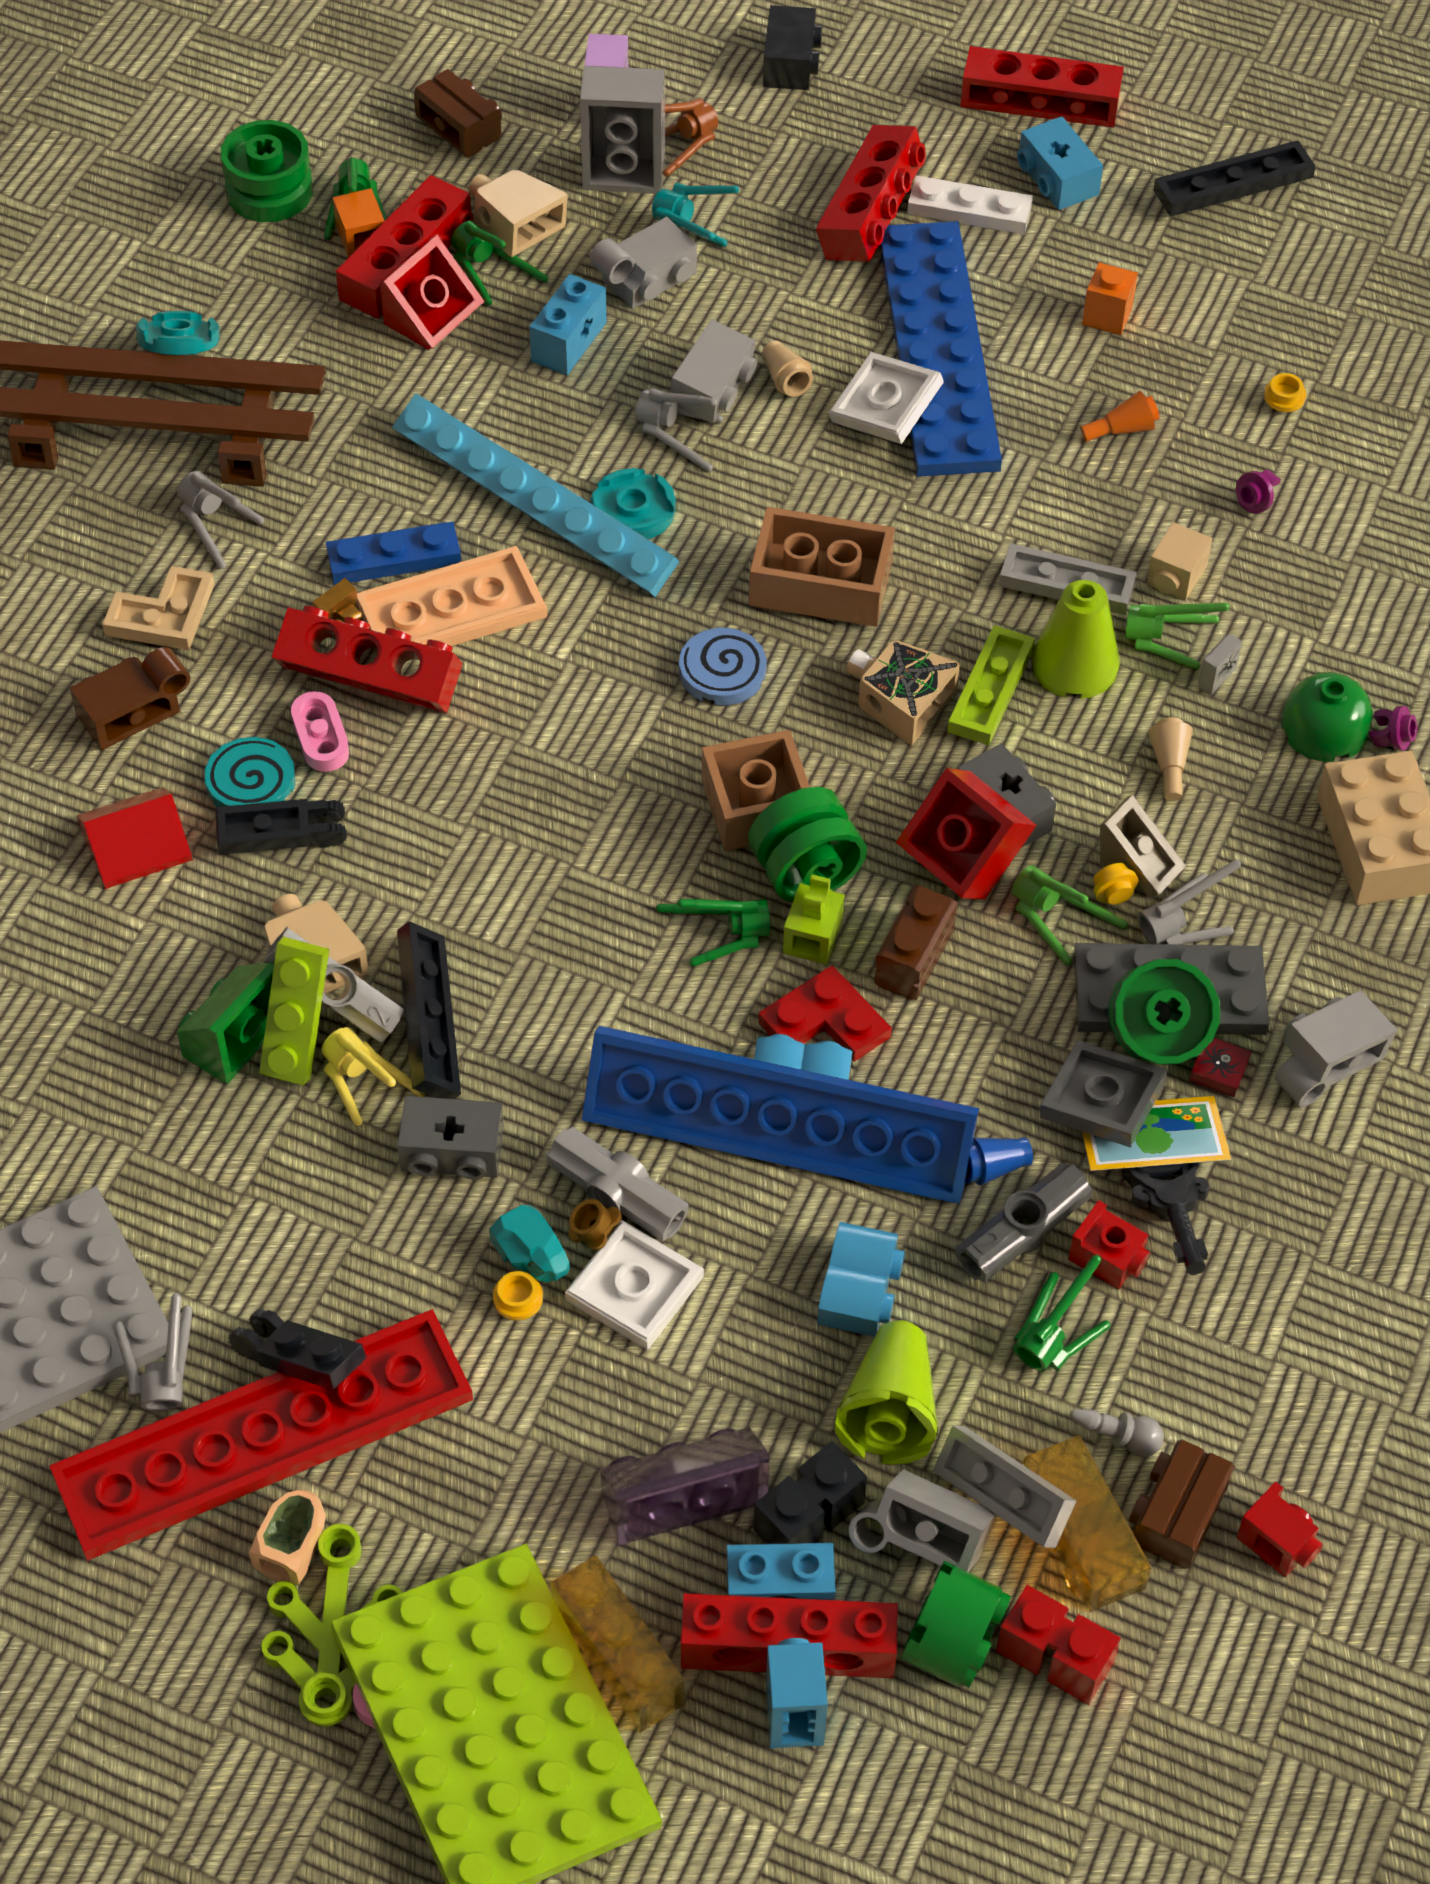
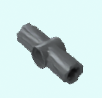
M1063 1162L1030 1189L1017 1191L1010 1195L1001 1212L956 1246L955 1255L961 1262L963 1270L974 1280H981L985 1283L1021 1253H1030L1038 1249L1043 1243L1046 1233L1092 1197L1093 1189L1088 1184L1085 1174L1074 1164L1068 1165ZM1026 1219L1031 1221L1033 1224L1023 1225L1019 1224L1015 1220Z

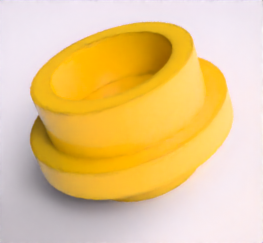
M1290 373L1278 374L1265 387L1264 400L1271 408L1277 411L1293 412L1300 409L1305 403L1306 390L1302 380L1296 375Z
M1114 863L1096 873L1093 878L1095 885L1093 893L1097 901L1101 903L1120 904L1127 901L1133 895L1139 879L1136 873L1128 869L1124 863Z
M522 1271L507 1273L497 1282L493 1290V1303L500 1315L510 1320H525L532 1317L538 1312L543 1302V1291L540 1283L530 1274Z

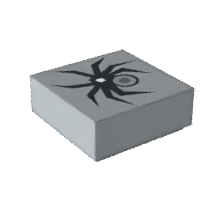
M1229 633L1205 656L1198 682L1201 690L1212 695L1236 670L1242 644L1240 639Z

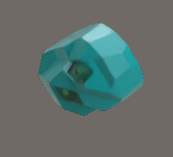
M522 1204L501 1215L489 1228L490 1241L503 1261L510 1263L514 1269L529 1273L536 1280L543 1282L556 1281L570 1271L569 1260L562 1245L545 1218L533 1206Z

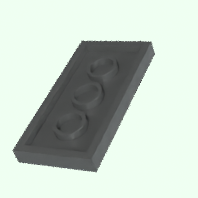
M1075 943L1073 955L1078 1032H1111L1108 1025V1001L1115 984L1130 969L1155 959H1179L1196 966L1213 983L1220 999V1023L1215 1034L1267 1035L1269 1016L1262 946ZM1157 1004L1154 1010L1160 1014L1156 1019L1163 1022L1169 1018L1170 1010L1165 1004Z

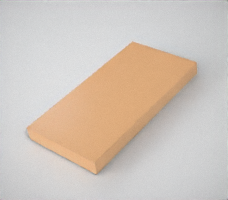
M517 546L358 592L356 597V608L362 614L361 620L370 624V630L385 634L386 628L397 629L411 635V641L425 645L428 639H432L453 646L547 617V607ZM374 648V650H375V652H376V655H377V654H378V649H377V648Z

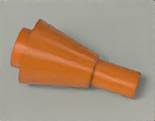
M1138 391L1105 414L1104 418L1080 426L1085 442L1109 433L1113 435L1152 431L1155 429L1154 421L1159 420L1158 408L1152 396L1145 397L1142 391Z

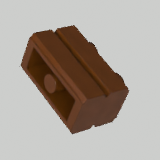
M446 69L434 76L433 81L429 79L415 88L416 116L467 158L482 150L483 146L487 147L500 139L502 135V113L500 107L493 99L489 98L486 100L477 93L475 87L468 79L463 78L461 80L449 69Z
M920 885L914 886L906 905L903 906L876 955L874 983L878 987L910 1000L918 999L955 930L958 902L953 898Z
M1183 1439L1177 1440L1171 1455L1161 1451L1149 1477V1480L1156 1482V1485L1150 1497L1142 1493L1139 1495L1128 1522L1136 1525L1132 1538L1134 1546L1155 1556L1161 1555L1164 1560L1183 1569H1189L1230 1485L1235 1469L1233 1463L1211 1452L1207 1454L1204 1449Z

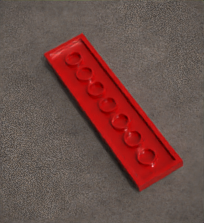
M428 1310L355 1340L354 1342L363 1345L367 1358L334 1390L277 1372L49 1465L86 1560L89 1561L473 1401L472 1389L434 1310Z

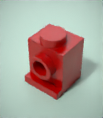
M1098 1200L1074 1233L1068 1260L1084 1269L1092 1256L1099 1255L1101 1262L1092 1274L1113 1287L1120 1289L1129 1275L1137 1278L1147 1264L1151 1252L1146 1250L1149 1234L1107 1211V1205Z
M1275 1481L1243 1515L1236 1538L1286 1578L1297 1564L1306 1568L1316 1558L1324 1544L1316 1538L1319 1528L1313 1524L1310 1515L1302 1507L1293 1503L1289 1504L1282 1499L1281 1494L1284 1487Z

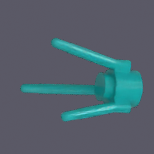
M676 182L672 190L661 189L657 192L652 203V215L658 221L667 216L678 227L684 228L722 247H726L728 244L726 239L690 221L694 213V204L689 200L688 195L736 194L740 189L736 185L687 186Z

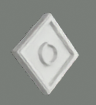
M870 352L829 411V416L833 423L902 444L944 381L940 372Z
M621 1220L607 1238L606 1245L595 1253L566 1290L565 1301L648 1350L703 1279L704 1268Z

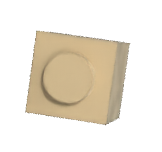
M1173 522L1151 556L1146 585L1186 601L1207 568L1213 538Z

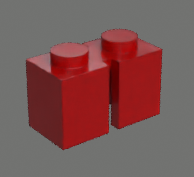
M1027 1584L1000 1627L996 1652L1038 1676L1043 1668L1047 1647L1051 1648L1056 1652L1052 1657L1047 1682L1090 1705L1115 1663L1121 1637L1080 1614L1072 1622L1067 1619L1068 1607Z

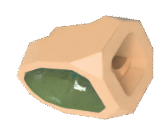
M296 1490L286 1493L272 1504L249 1551L252 1566L265 1576L276 1581H288L298 1585L306 1575L309 1563L318 1547V1540L324 1528L326 1516L321 1500L316 1494L305 1490Z

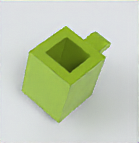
M812 874L810 886L802 883L799 884L784 926L783 954L828 965L843 922L845 894L837 893L830 889L831 881L829 878Z

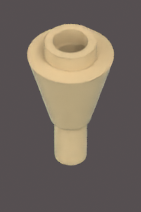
M1175 717L1163 718L1148 730L1151 744L1164 777V798L1169 801H1177L1183 797L1182 772L1184 771L1193 734V728L1189 724Z

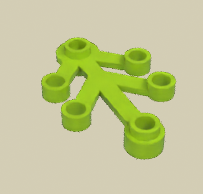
M334 1524L327 1527L321 1533L318 1540L321 1560L328 1567L322 1622L300 1600L298 1590L291 1582L279 1581L273 1584L267 1592V1602L271 1613L279 1618H287L319 1652L318 1669L316 1673L295 1652L291 1636L284 1631H272L264 1637L261 1643L263 1658L269 1666L282 1668L301 1689L298 1701L302 1715L310 1723L322 1727L332 1726L344 1720L353 1704L352 1692L355 1682L348 1667L340 1672L342 1653L331 1631V1621L345 1616L349 1571L351 1567L358 1563L362 1554L359 1534L353 1527L347 1524ZM344 1546L350 1549L349 1554L344 1557L337 1558L332 1555L333 1550L337 1547ZM383 1585L374 1592L372 1600L363 1608L381 1602L386 1597H393L403 1592L395 1585ZM287 1593L293 1596V1599L287 1605L281 1606L274 1603L275 1598L280 1594ZM276 1643L287 1645V1650L281 1655L275 1656L269 1653L270 1647ZM324 1695H331L336 1698V1701L331 1707L321 1708L317 1705L318 1699Z

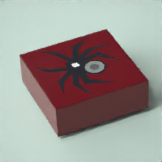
M1213 1038V1041L1198 1055L1189 1081L1235 1097L1249 1064L1252 1051Z

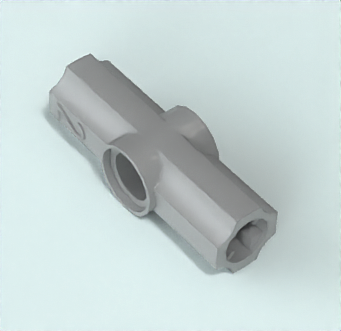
M286 927L268 949L262 962L274 964L277 943L283 937L306 943L309 942ZM328 956L326 976L332 972L339 973L343 977L345 988L343 993L335 999L328 998L323 991L322 1005L327 1006L371 1038L382 1043L396 1027L405 1009L360 979L350 968L340 965Z
M574 1127L567 1130L564 1129L554 1139L553 1145L546 1155L547 1164L583 1187L589 1199H598L606 1208L617 1207L621 1214L661 1241H665L668 1238L671 1239L677 1233L689 1212V1204L650 1179L645 1167L635 1157L623 1151H617L613 1154Z

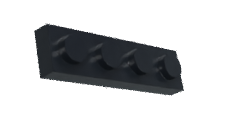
M1297 140L1155 178L1153 191L1171 217L1311 179L1314 177L1316 166Z
M408 921L397 930L412 1089L435 1098L455 1099L461 1095L445 936Z

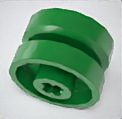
M257 120L237 127L226 136L221 145V164L225 176L227 201L233 211L245 219L262 223L279 222L294 217L307 207L313 196V183L308 142L301 131L288 123L276 120Z
M818 786L802 788L788 793L768 805L754 820L748 832V844L759 863L766 869V876L782 900L793 902L799 884L802 883L810 886L812 874L829 878L831 881L830 889L835 891L846 884L859 871L866 859L867 845L853 823L848 820L849 815L833 790Z
M1155 959L1130 969L1115 984L1108 1001V1025L1116 1043L1130 1057L1150 1064H1179L1198 1056L1213 1041L1220 1023V999L1212 981L1196 966L1179 959ZM1157 1004H1165L1170 1010L1169 1018L1163 1022L1156 1019L1160 1014L1154 1010Z

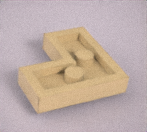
M171 566L158 599L116 591L102 624L105 636L189 650L215 585L213 573Z

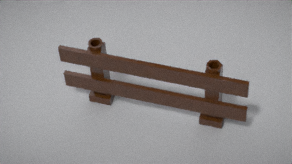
M0 340V370L39 373L34 390L0 387V417L24 419L23 425L11 424L7 434L12 462L15 467L55 470L59 458L54 436L58 422L231 435L233 436L232 441H221L218 449L222 483L264 487L267 476L263 448L265 438L309 442L315 419L314 412L273 409L277 392L320 395L326 368L325 366L192 355H168L154 352ZM73 376L246 389L241 406L68 392Z

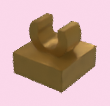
M346 578L312 602V607L328 612V618L344 622L345 617L362 618V614L356 608L357 589Z

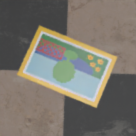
M1214 1096L1156 1100L1131 1148L1082 1132L1091 1171L1231 1160Z

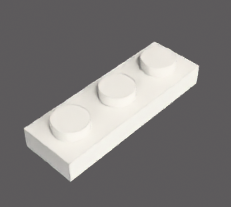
M916 176L908 201L907 214L948 222L959 221L960 224L1025 235L1032 208L1033 195Z

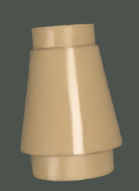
M772 341L763 348L762 359L767 366L776 389L780 393L796 397L802 395L810 388L813 382L812 367L808 361L787 348L780 341Z

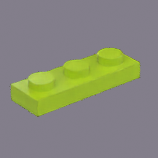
M993 625L948 721V733L990 745L1033 652L1034 637Z
M283 937L277 943L259 1074L302 1086L311 1079L329 956L328 948L288 937Z

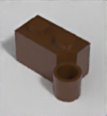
M161 647L150 652L143 662L137 657H129L101 673L89 676L80 683L70 687L76 716L102 751L179 713L180 708L177 695L188 687L191 676L170 648Z

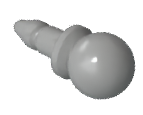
M1075 1409L1070 1412L1071 1419L1083 1428L1090 1431L1095 1430L1097 1433L1112 1437L1113 1446L1118 1448L1125 1446L1135 1456H1152L1159 1451L1163 1444V1430L1159 1423L1150 1417L1139 1416L1132 1418L1130 1413L1123 1412L1117 1418L1105 1413L1099 1414L1098 1411L1092 1409Z

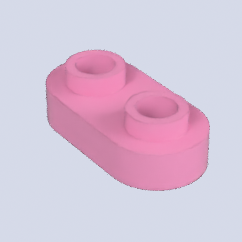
M316 691L307 692L297 697L291 706V716L306 763L311 768L322 772L339 769L348 760L349 747L335 702L329 695Z

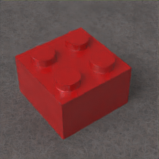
M946 768L895 843L961 898L986 899L1037 825L971 771Z

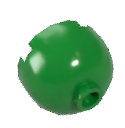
M1318 672L1301 680L1290 691L1280 723L1282 730L1284 728L1289 736L1287 742L1294 750L1310 759L1334 762L1335 756H1343L1349 753L1348 758L1355 756L1366 745L1373 720V711L1370 698L1357 681L1347 675L1336 672Z

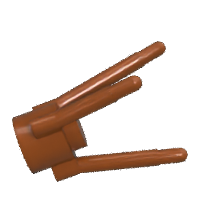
M700 97L690 102L665 105V113L681 112L677 123L665 128V137L680 132L685 138L696 139L663 170L665 177L670 176L705 143L715 139L714 131L718 127L717 113L709 103L704 102Z

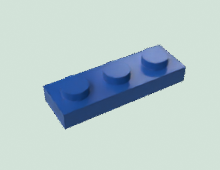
M453 521L326 542L334 585L344 578L351 583L443 568L461 562V552Z

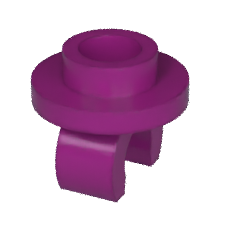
M1264 470L1261 473L1250 471L1241 475L1237 480L1235 488L1239 504L1243 509L1252 514H1259L1268 510L1274 499L1273 487L1280 484L1281 479L1270 470Z
M1396 706L1393 712L1388 709H1380L1374 712V718L1378 726H1387L1383 730H1372L1369 732V736L1375 746L1388 747L1393 745L1395 750L1405 751L1410 742L1415 741L1417 736V720L1415 715H1410V711L1406 706Z

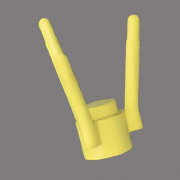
M340 1028L330 1034L324 1041L321 1052L329 1061L324 1068V1072L333 1081L355 1126H361L363 1121L345 1083L344 1075L356 1077L368 1069L389 1087H394L397 1081L418 1097L426 1095L412 1089L411 1078L379 1055L368 1042H362L351 1028Z

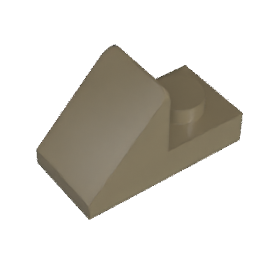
M1130 795L1100 824V863L1103 867L1114 863H1124L1128 869L1136 873L1139 879L1138 884L1146 895L1152 897L1160 895L1186 865L1133 795Z

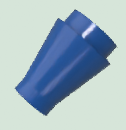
M1026 1137L1017 1139L973 1138L965 1182H975L981 1186L1021 1167L1030 1166L1033 1162V1151L1029 1140Z

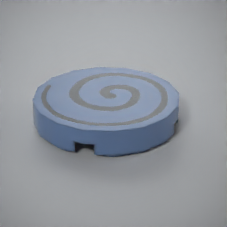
M719 627L704 630L690 638L681 649L679 676L682 685L694 698L703 701V698L714 700V705L722 706L742 703L759 691L762 681L766 676L767 659L763 647L751 635L738 629Z

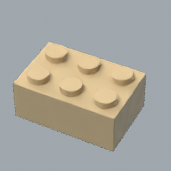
M1413 751L1325 764L1316 797L1356 906L1430 894V794Z

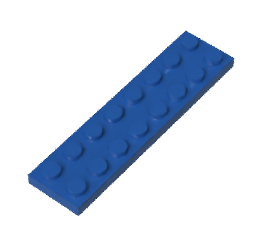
M959 221L888 225L884 232L883 241L879 246L898 360L940 372L944 381L910 431L917 477L1001 472V452Z
M598 1026L594 1032L582 1121L960 1204L979 1108Z

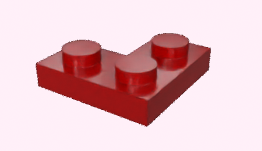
M833 965L758 1013V1024L769 1036L783 1034L804 1044L825 1031L841 1047L852 1051V1060L854 1062L891 1038L892 1027Z

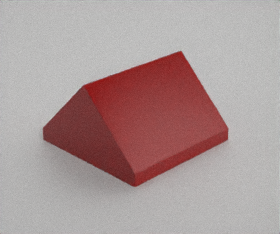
M438 235L432 236L380 282L384 325L427 350L433 349L485 302Z
M164 787L76 815L105 889L193 860L172 793Z

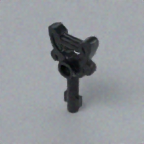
M1198 1162L1121 1168L1123 1177L1133 1188L1131 1198L1133 1205L1140 1209L1150 1206L1151 1213L1158 1215L1164 1221L1170 1222L1176 1242H1173L1172 1249L1177 1264L1184 1263L1186 1271L1190 1275L1202 1273L1206 1268L1204 1260H1207L1208 1252L1203 1238L1196 1239L1187 1213L1197 1207L1198 1200H1205L1209 1194L1208 1181L1203 1177H1197ZM1177 1177V1178H1175V1179L1167 1180V1181H1166V1180H1159V1179H1167V1178Z

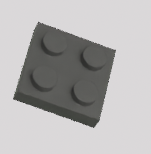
M1077 1040L1040 1104V1118L1131 1148L1166 1083L1167 1069Z

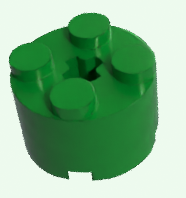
M943 1561L933 1581L935 1584L925 1598L900 1659L957 1687L962 1684L970 1688L976 1673H979L992 1644L989 1641L996 1626H999L1006 1612L1011 1595L1002 1592L1003 1588Z

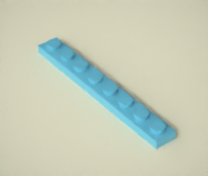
M417 393L414 394L392 426L403 437L654 597L657 596L680 562L669 552Z

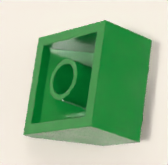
M273 963L240 965L227 978H222L216 982L210 991L209 997L196 1011L189 1012L179 1025L177 1035L183 1058L226 1085L263 1046L274 969Z

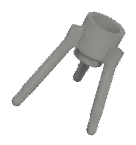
M654 388L644 390L638 399L635 410L636 420L644 423L642 432L657 437L707 472L712 471V464L664 432L661 428L664 426L671 427L676 420L677 414L704 420L678 407L677 403L715 406L717 400L711 397L663 392ZM719 415L715 422L721 423L723 417Z
M194 471L187 474L178 486V497L184 502L180 512L190 520L218 568L224 569L226 563L198 514H212L219 508L222 502L259 525L264 523V518L240 503L237 497L217 486L202 472Z
M1234 860L1209 876L1202 873L1159 903L1138 912V924L1146 940L1150 944L1164 942V944L1182 945L1232 935L1234 929L1231 926L1180 934L1181 928L1186 926V918L1180 906L1240 868L1241 862Z
M174 1293L171 1296L166 1361L146 1364L145 1373L142 1375L139 1374L123 1323L116 1322L114 1324L117 1343L129 1378V1396H141V1408L145 1410L168 1411L182 1406L183 1375L191 1329L192 1307L189 1305L185 1306L181 1317V1295L179 1293Z

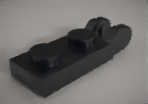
M307 799L223 806L215 809L219 855L308 847L311 844L320 848L335 847L336 845L344 844L347 838L345 826L337 824L338 821H342V818H345V806L336 800L307 801Z
M259 1308L250 1315L249 1324H251L254 1330L238 1327L228 1337L231 1347L239 1355L258 1362L259 1366L330 1390H334L367 1358L363 1345L289 1320L284 1322L275 1312L266 1311L264 1308Z

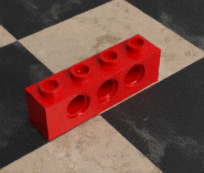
M970 46L963 74L960 107L1052 120L1062 116L1067 122L1114 128L1124 66Z
M872 125L815 228L826 260L870 262L876 248L883 241L887 226L896 217L898 207L905 194L910 191L912 181L919 168L924 165L926 149L924 144L920 142L916 126Z
M430 175L336 270L339 301L379 320L383 315L380 282L434 235H438L448 249L452 244L451 239L456 228L464 222H473L470 193Z
M304 605L302 611L287 608L271 656L282 668L447 714L463 665L455 653L452 652V646L432 639H428L426 645L411 641V635L393 628H386L385 634L369 629L370 624L353 617H345L344 622L328 618V612L308 605ZM336 637V644L331 651L319 653V646L324 639ZM369 648H377L378 654L375 660L370 664L361 665L360 657L362 653ZM412 659L419 660V667L414 674L401 676V669L407 661Z
M684 1593L681 1630V1669L766 1673L768 1645H777L780 1641L789 1638H803L810 1643L822 1642L825 1675L894 1679L897 1657L898 1603Z

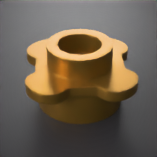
M588 1199L581 1202L570 1215L569 1238L574 1243L581 1241L587 1243L588 1247L593 1251L602 1249L607 1243V1238L613 1232L614 1226L621 1221V1211L617 1207L606 1208L598 1199Z

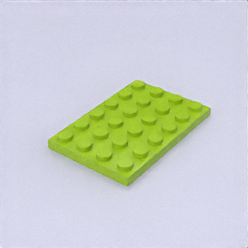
M527 1543L331 1621V1631L371 1715L375 1729L445 1884H535L661 1829L663 1820Z

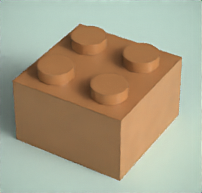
M790 730L702 747V783L724 851L749 847L748 832L754 820L768 805L788 793L810 787Z

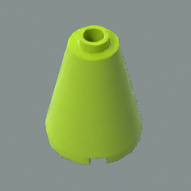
M1077 580L1066 586L1041 632L1032 652V669L1034 676L1042 687L1057 696L1066 697V693L1081 694L1080 699L1091 698L1105 692L1115 682L1120 658L1105 589L1094 581Z
M897 1320L888 1322L879 1328L837 1408L834 1431L841 1444L853 1454L865 1459L867 1451L872 1454L882 1455V1464H907L927 1456L931 1451L932 1443L936 1440L938 1425L927 1337L919 1327L911 1322Z

